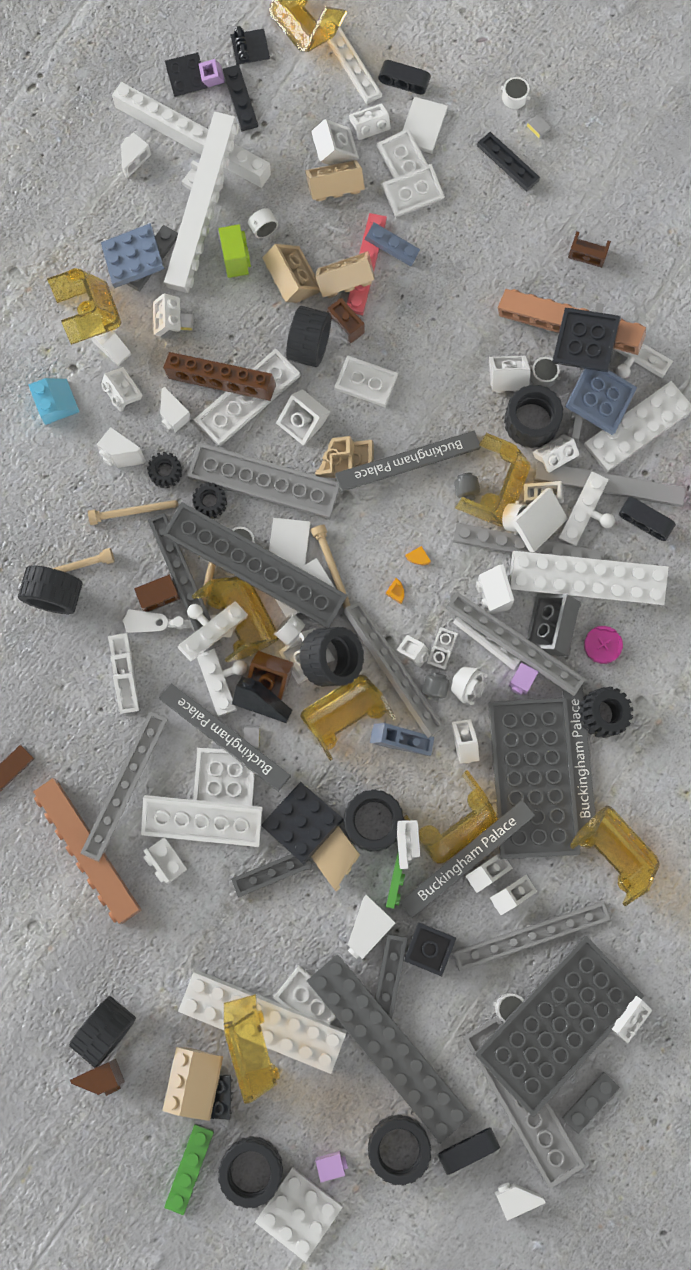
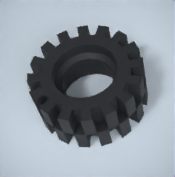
M159 452L157 457L153 455L151 457L152 461L149 460V466H147L151 481L156 486L159 485L160 488H164V486L170 488L169 485L171 484L175 486L176 481L179 483V477H182V467L178 458L170 452L169 455L167 452H163V455ZM163 464H168L172 467L171 473L167 476H161L158 473V468Z
M206 482L205 486L201 484L200 488L195 489L196 493L193 492L192 502L194 508L210 518L211 516L217 518L216 515H222V511L226 510L227 498L225 491L221 489L220 485L216 486L213 482L210 485L209 482ZM209 494L217 498L216 504L211 507L203 504V498Z

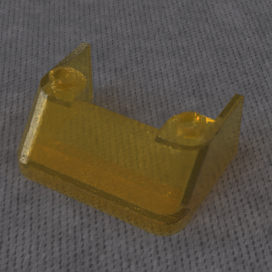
M272 0L269 7L272 19L298 50L302 52H309L332 39L347 11L325 6L317 22L305 8L308 0Z
M77 268L47 278L57 303L85 293L88 294L89 300L83 301L77 307V315L61 320L71 345L120 327L122 322L105 280Z
M486 433L479 446L500 454L504 461L511 463L499 496L492 493L485 494L481 498L480 503L461 497L455 509L503 527L502 517L507 504L516 503L519 500L530 470V462L515 444Z
M236 576L212 579L192 595L193 599L206 597L209 605L215 609L224 610L236 601L248 614L247 618L239 623L234 630L239 640L233 644L234 652L224 659L225 662L245 659L257 653L258 650L261 651L278 641L279 638L274 635L276 627L255 588Z
M359 675L351 684L340 686L304 709L300 714L311 735L330 761L333 760V757L328 750L334 748L337 743L335 735L366 715L370 718L378 719L385 713L392 720L397 719L385 696L366 675Z
M468 770L463 773L462 777L473 790L467 797V803L472 812L442 834L431 825L424 826L419 830V843L434 863H445L497 821V815L489 799ZM406 814L404 821H411Z
M605 806L577 832L570 847L574 849L579 844L585 848L594 846L619 873L618 886L627 893L622 904L627 906L650 890L660 863L653 851L612 807Z
M256 994L224 1003L225 1037L245 1104L257 1100L276 1086L277 1080L280 1079L278 1067L270 1061L261 1025L265 1023L262 1010L258 1011Z

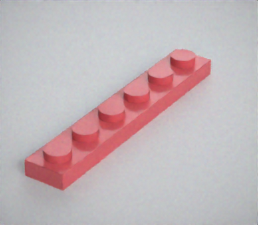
M369 213L359 254L369 251L374 271L380 248L364 239L373 222L385 228L387 216ZM371 284L355 286V289L349 293L347 305L357 315L363 316Z

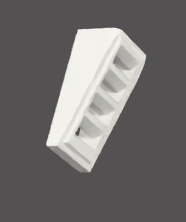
M562 481L524 484V502H533L538 497V489H541L542 493L545 489L551 488L553 493L554 489H557L555 497L559 503H564ZM530 489H534V497H531Z

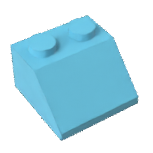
M44 378L28 385L39 415L45 425L80 412L67 379Z

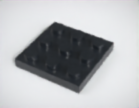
M565 307L552 360L553 364L609 372L621 316Z
M300 781L261 826L304 865L344 819Z

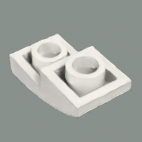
M440 627L427 663L445 669L458 633Z

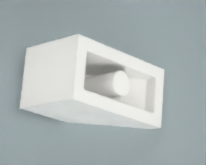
M135 133L126 137L121 144L124 176L128 178L151 156L149 145Z
M103 321L89 333L93 343L118 366L131 355V352L116 333Z
M163 387L161 391V423L166 429L169 430L171 428L176 433L191 420L189 411Z
M471 719L452 722L459 763L479 761L478 741Z
M499 853L466 875V878L476 893H478L513 868L507 859H500Z
M526 874L490 897L499 914L502 915L528 899L537 890Z
M509 1183L502 1184L498 1187V1191L495 1192L507 1221L545 1204V1200L540 1194L514 1183L511 1185Z

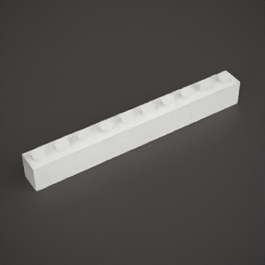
M123 82L119 84L112 94L115 108L202 155L209 129ZM234 144L233 151L229 153L227 169L262 188L271 175L270 163Z
M214 112L164 280L165 285L169 289L189 293V289L193 287L194 272L199 267V255L204 250V238L209 233V221L214 216V204L219 199V187L224 182V170L229 165V153L234 148V136L239 131V124L235 116Z

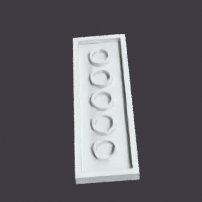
M277 349L273 350L253 368V370L273 374L276 387L271 401L225 392L194 419L197 425L219 447L301 376V373Z
M670 381L625 413L615 434L611 435L602 430L586 441L584 446L605 472L608 473L690 414L691 403L675 384Z
M145 795L143 797L141 835L259 847L263 807Z

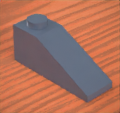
M387 723L373 724L370 743L386 748L431 756L435 737L427 738L425 734Z

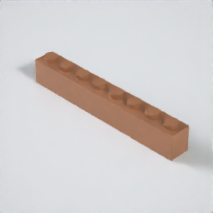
M505 289L498 305V312L500 317L559 333L565 307L579 308L572 307L567 303L560 304L552 299L538 298L534 294H524L516 289ZM621 319L614 349L638 355L646 337V327L639 323H630Z
M52 778L33 792L36 795L34 798L35 802L40 808L43 806L47 812L44 814L50 824L54 823L56 826L55 833L60 840L64 839L67 843L66 850L78 860L76 863L77 867L89 877L87 879L88 884L93 890L96 888L100 894L97 897L103 906L107 905L110 912L108 914L112 921L123 924L142 911L105 852L100 862L81 855V851L91 831L58 780Z

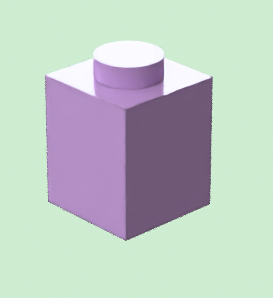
M216 59L199 63L202 82L208 87L225 83L222 66Z
M521 662L509 687L518 695H526L538 671Z
M340 1151L317 1157L315 1160L320 1182L345 1176V1169H348L346 1157H341Z

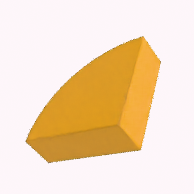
M422 546L405 555L409 562L424 566L431 563Z
M395 578L385 595L402 604L404 588L400 580Z

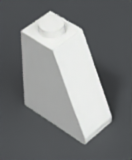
M367 895L363 897L348 942L350 947L348 951L356 959L359 956L363 959L395 924Z

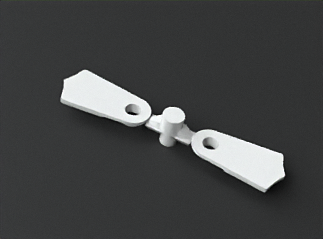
M128 609L123 619L126 632L163 631L167 626L178 628L179 630L192 628L195 632L191 621L183 620L180 616L174 619H167L163 614ZM209 615V616H210L211 619H213V618H214L215 616H217V615ZM158 620L163 621L161 626L156 625ZM234 627L223 637L231 638L232 633L236 627Z

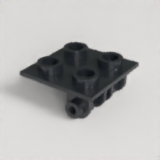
M241 26L235 27L234 34H230L236 65L270 59L264 28L244 32Z
M198 52L165 60L174 97L208 88L202 82L199 69L201 61Z
M219 1075L210 1119L230 1120V1114H232L231 1095L233 1094L231 1092V1082H233L231 1075Z

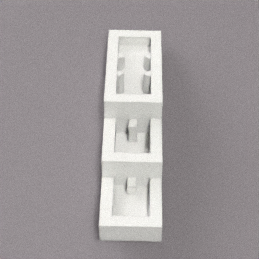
M128 632L109 635L110 657L119 712L123 714L139 711Z

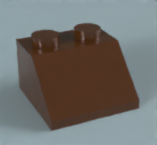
M258 650L251 661L248 677L261 682L282 700L294 663Z
M114 1059L70 1079V1082L97 1095L105 1093L108 1096L121 1089L120 1085L125 1080L117 1060Z

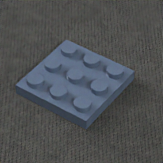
M151 223L101 242L114 288L165 269Z
M584 369L565 407L613 435L637 387L611 371L602 372Z

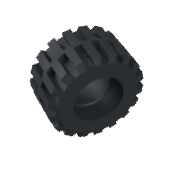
M609 686L591 691L583 697L584 701H581L579 705L582 709H578V714H581L582 717L579 720L584 722L583 728H588L589 734H595V737L607 738L626 731V727H629L631 724L629 720L633 719V715H631L633 707H630L629 704L632 702L630 699L625 698L627 695L624 692L620 693V689H613V687ZM602 702L606 703L611 709L612 718L609 723L600 715V705Z

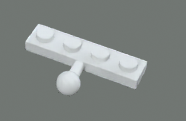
M642 344L638 355L614 349L627 357L624 364H620L616 368V375L623 379L630 375V367L633 362L661 378L664 377L673 363L671 359L645 344Z
M594 472L590 473L558 538L559 540L576 546L590 517L600 521L601 526L604 528H611L614 525L615 518L612 514H601L594 510L609 479Z
M235 601L209 621L203 615L202 607L198 604H192L187 610L188 616L192 619H197L203 626L180 643L178 649L191 662L245 620L248 614Z
M215 648L201 653L197 659L218 717L236 711V706L232 705L233 697L226 677L233 674L244 675L248 669L247 664L242 660L234 662L232 667L223 670Z

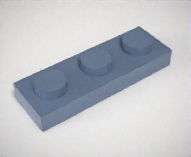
M373 222L364 239L409 266H412L420 251L416 246Z

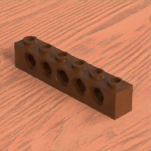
M169 352L163 366L168 379L271 401L276 387L272 373Z

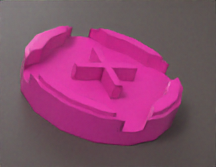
M608 626L595 627L586 635L584 640V650L587 656L593 662L599 664H609L615 661L623 649L621 636H619L614 628Z

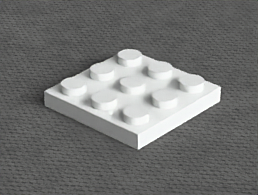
M197 748L193 800L253 806L255 773L224 749Z
M292 1167L280 1184L274 1197L268 1201L255 1220V1223L306 1262L343 1206Z

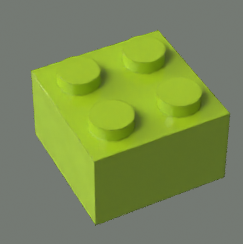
M240 224L218 228L227 277L249 275L248 267H251L245 231H241Z

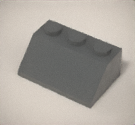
M537 594L526 639L551 656H568L580 601L568 594Z

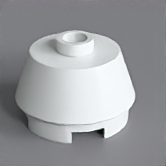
M462 667L453 677L451 691L462 703L474 705L475 701L473 700L475 697L480 698L485 689L486 683L483 680L488 675L482 672L480 668Z

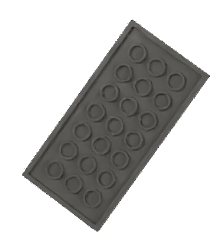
M567 698L489 702L497 820L521 800L535 814L531 820L499 846L500 859L581 855Z
M584 936L473 1055L521 1106L534 1117L613 1031L612 1028L626 1011L629 1003L636 996L642 999L644 995L587 936Z

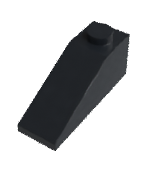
M242 676L236 685L232 705L287 724L293 710L261 682Z

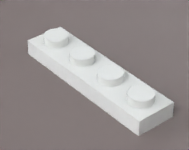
M456 617L453 623L511 669L514 670L522 661L459 617Z

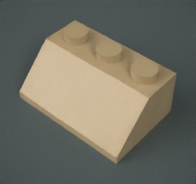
M357 160L305 170L310 195L316 201L326 200V197L330 196L334 198L342 197L345 193L358 194L361 190L365 189L362 167Z
M274 244L262 257L285 302L298 303L321 292L315 274L299 246Z
M369 251L317 269L315 276L322 297L327 296L328 298L338 295L337 292L343 290L345 292L352 291L358 285H370L375 279Z
M176 1047L162 1111L178 1116L210 1121L223 1056L193 1048Z

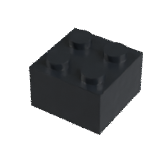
M418 922L403 961L442 977L456 937Z

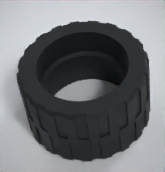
M305 306L297 308L287 339V360L312 367L320 365L331 328V314L329 312Z
M529 385L517 390L509 400L504 418L505 429L509 437L523 447H541L549 443L556 436L563 419L564 409L560 398L550 388L543 387L542 385ZM524 405H538L547 411L551 421L544 428L532 429L519 421L516 412Z
M30 565L26 567L18 599L38 609L69 615L75 613L83 583L79 578L69 573L49 567Z
M346 627L322 628L313 630L304 638L300 648V666L303 674L314 685L321 687L345 686L351 684L359 677L364 663V650L361 641L352 630ZM330 642H332L337 651V665L334 672L330 670L326 659V651Z
M376 789L366 790L354 796L348 803L344 815V827L348 838L358 848L369 852L386 850L397 841L398 821H404L403 810L399 802L391 794ZM371 802H377L386 806L393 820L389 833L376 840L363 837L355 825L357 811L363 805Z
M108 996L79 1028L70 1041L69 1047L96 1068L123 1039L134 1024L136 1017L112 996Z
M397 1114L395 1116H388L375 1125L369 1136L368 1157L370 1165L378 1177L382 1178L386 1183H391V1185L404 1186L416 1182L427 1171L431 1161V1144L425 1129L418 1121L409 1116ZM395 1129L409 1131L415 1136L419 1144L417 1160L412 1166L403 1170H395L388 1167L383 1162L379 1151L383 1137Z
M249 1136L233 1143L226 1151L218 1168V1182L226 1198L233 1202L234 1205L247 1209L258 1208V1206H263L267 1201L271 1200L279 1189L283 1173L282 1158L277 1148L271 1142L264 1140V1138ZM244 1152H257L263 1155L270 1165L271 1175L269 1182L260 1191H244L232 1179L231 1169L233 1162Z

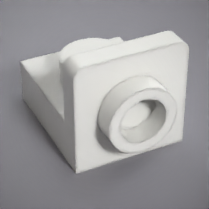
M408 635L396 650L399 654L412 660L418 667H421L428 660L431 653L425 644Z

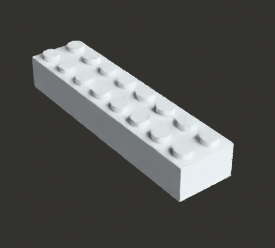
M513 551L509 584L511 590L568 594L577 597L664 605L669 567Z
M198 970L193 972L178 1012L330 1074L347 1033L344 1029L327 1024L324 1021L285 1007Z

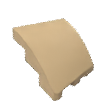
M350 436L332 438L315 475L318 477L336 478L335 473L373 462L374 442L372 440L354 442Z
M338 826L311 857L337 892L340 889L339 884L345 874H349L352 865L357 861L360 854L351 840Z

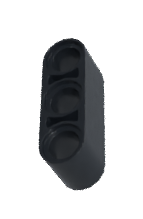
M385 60L378 76V80L385 85L419 95L425 94L431 79L430 73L425 70L392 60Z
M628 497L619 511V516L661 541H666L676 526L672 519L633 497Z
M489 1127L442 1150L437 1156L446 1175H449L500 1149V1145L492 1128Z

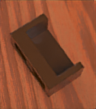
M576 231L568 258L602 268L611 241L607 240L606 246H601L578 239L580 232Z
M342 298L327 308V312L331 314V320L334 319L348 334V341L350 343L364 334L365 323Z
M170 574L134 588L141 608L145 612L153 611L180 600Z

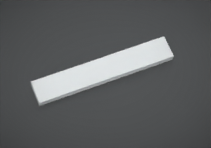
M331 14L318 20V28L365 103L369 104L381 98V91L334 16Z

